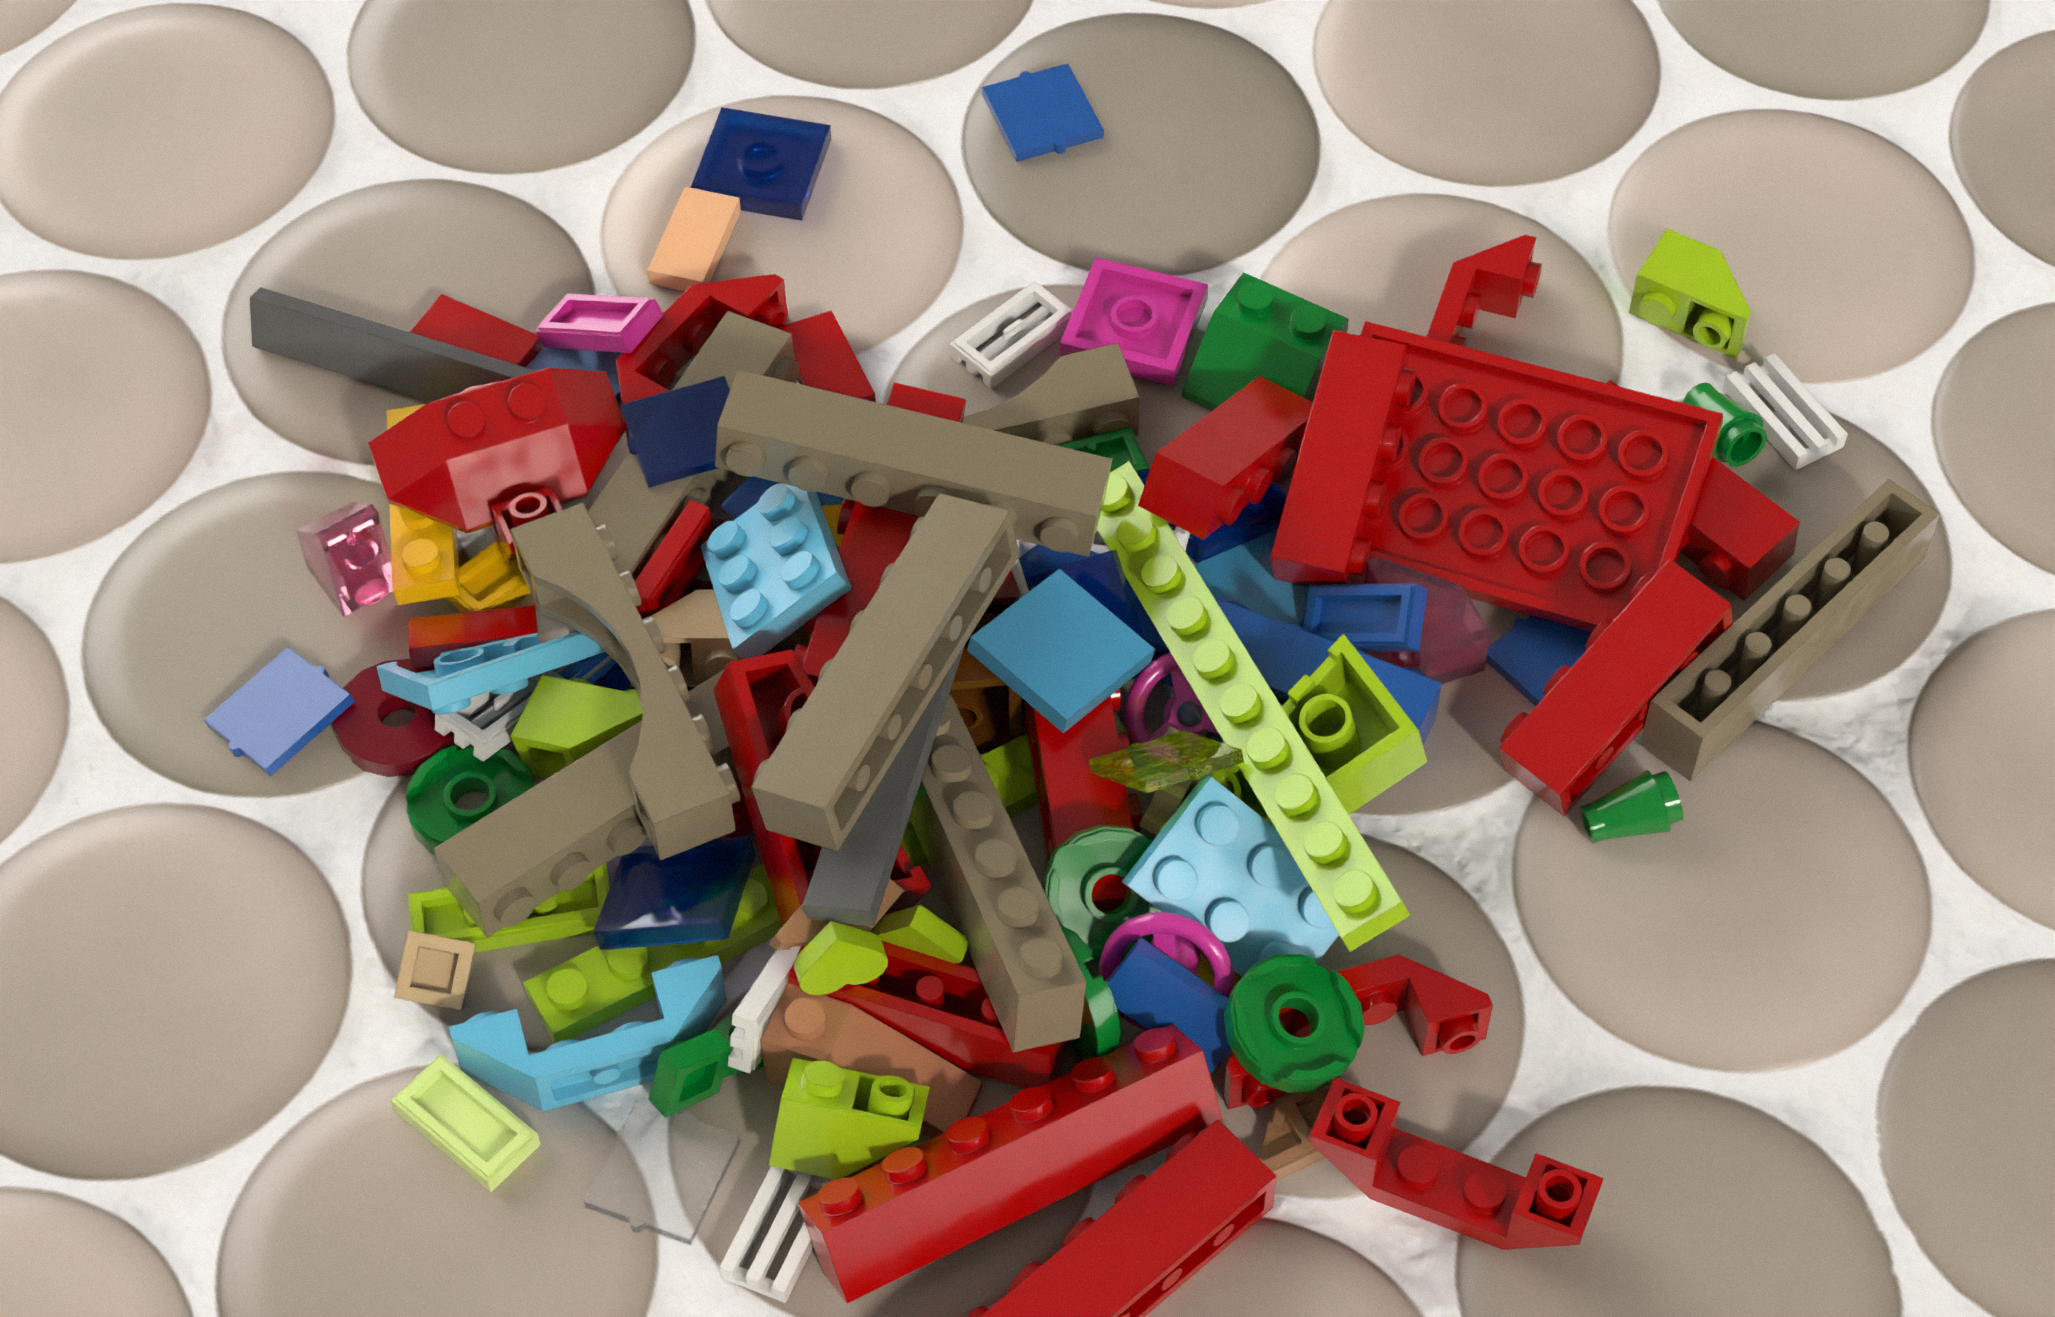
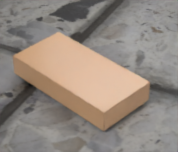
M685 187L647 269L649 284L686 291L691 285L710 283L741 213L740 198Z

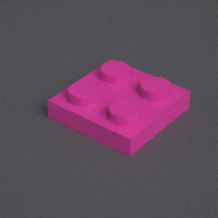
M1095 257L1060 341V356L1118 343L1131 376L1174 386L1207 303L1208 284Z

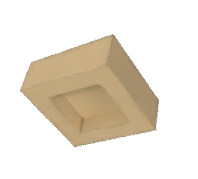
M408 930L394 998L463 1011L477 944Z

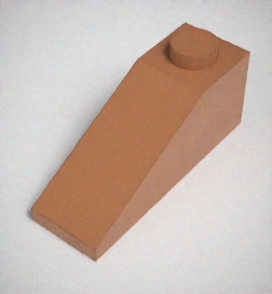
M790 983L787 984L760 1039L766 1080L785 1086L792 1058L794 1057L812 1062L827 1061L836 1064L840 1068L877 1076H897L910 1083L930 1087L920 1133L933 1138L945 1133L953 1123L970 1117L982 1090V1081L852 1004L825 995H810L804 992L801 987Z

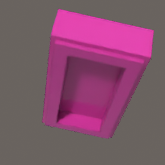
M566 294L540 323L535 333L543 347L631 353L662 318L663 313L657 301L653 298Z

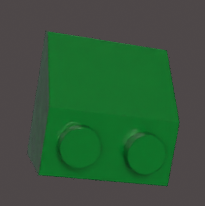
M1243 272L1213 312L1183 386L1182 397L1213 411L1257 377L1262 376L1313 402L1333 330L1347 333L1349 319Z

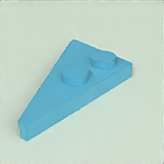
M578 631L541 644L538 633L489 642L475 647L440 652V656L433 661L434 670L414 673L399 667L397 661L376 667L382 691L428 708L434 714H449L469 707L471 705V697L489 691L492 694H507L519 691L529 685L528 678L605 651L596 642Z

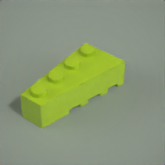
M1343 633L1327 650L1329 657L1310 677L1305 674L1287 693L1289 699L1282 708L1345 810L1350 815L1427 763V758L1417 727ZM1238 764L1215 770L1210 775L1274 826ZM1167 822L1159 829V832L1163 829Z

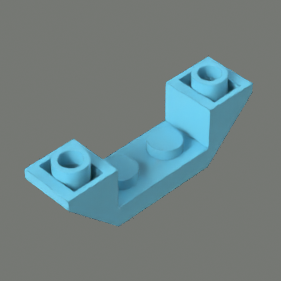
M714 955L703 959L685 958L672 963L666 969L651 972L661 1016L660 1020L649 1023L642 1021L626 1023L616 1028L612 1033L583 1041L563 1040L549 1046L545 1051L531 1055L528 1054L517 1009L502 1013L493 1011L479 1013L468 1019L465 1023L449 1027L461 1071L541 1111L551 1110L653 1082L657 1061L661 1052L680 1039L690 1040L705 1033L725 1003L726 993L719 957Z

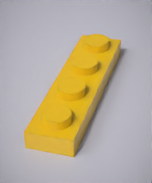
M425 404L386 410L387 430ZM389 503L392 590L397 604L404 605L459 596L457 529L428 519L407 508L403 509Z

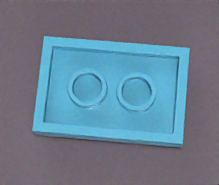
M776 484L764 492L758 503L734 521H727L718 526L712 532L709 539L700 545L732 649L742 659L763 655L852 589L816 491L809 492L788 484Z
M1206 774L1200 779L1122 881L1123 884L1159 912L1183 915L1207 927L1225 946L1232 961L1234 971L1241 977L1247 973L1252 965L1273 955L1303 954L1316 959L1315 964H1317L1339 935L1276 828L1213 777Z

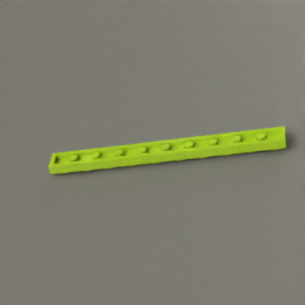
M1130 461L1110 472L1097 530L1235 761L1240 762L1237 763L1343 942L1351 952L1411 915L1167 521L1138 506L1144 484Z
M1114 713L1117 733H1127L1126 727ZM1027 733L981 755V759L1010 819L1038 805ZM1129 739L1132 758L1135 756V748ZM909 818L901 845L915 867L928 859ZM764 863L523 982L526 997L553 1043L571 1040L656 997L651 972L666 969L672 963L685 958L703 959L718 955L722 964L772 939L782 928V924Z

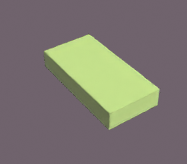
M442 1054L391 1100L394 1112L490 1193L541 1145L539 1136L533 1129Z

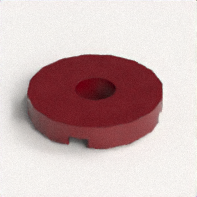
M410 659L383 661L362 670L343 687V689L351 694L355 702L333 721V728L342 750L351 757L352 762L360 769L385 777L414 775L420 764L439 750L456 745L452 731L443 736L434 730L435 714L432 710L382 691L376 666L397 661L399 667L414 673L434 670L435 667L411 668ZM397 710H409L415 713L413 719L401 727H390L382 723L387 715Z

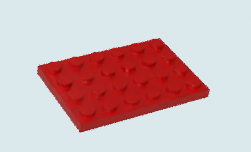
M1367 321L1364 322L1360 336L1405 344L1408 368L1416 370V381L1409 406H1398L1394 421L1395 425L1401 426V437L1394 462H1383L1378 480L1386 482V492L1381 514L1378 519L1368 518L1363 538L1371 540L1366 566L1367 570L1593 632L1603 620L1610 618L1614 621L1629 604L1627 599L1632 588L1643 575L1648 572L1656 574L1669 559L1677 563L1723 425V413Z

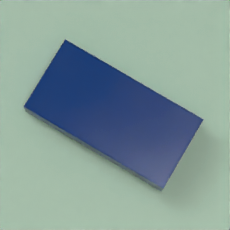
M1309 584L1303 628L1311 634L1332 642H1336L1344 633L1353 646L1363 651L1419 652L1428 589L1418 584Z
M1140 937L1106 980L1116 1008L1147 1030L1164 1028L1174 1024L1203 1050L1208 1070L1212 1073L1232 1050L1227 1042L1224 1021L1229 998Z

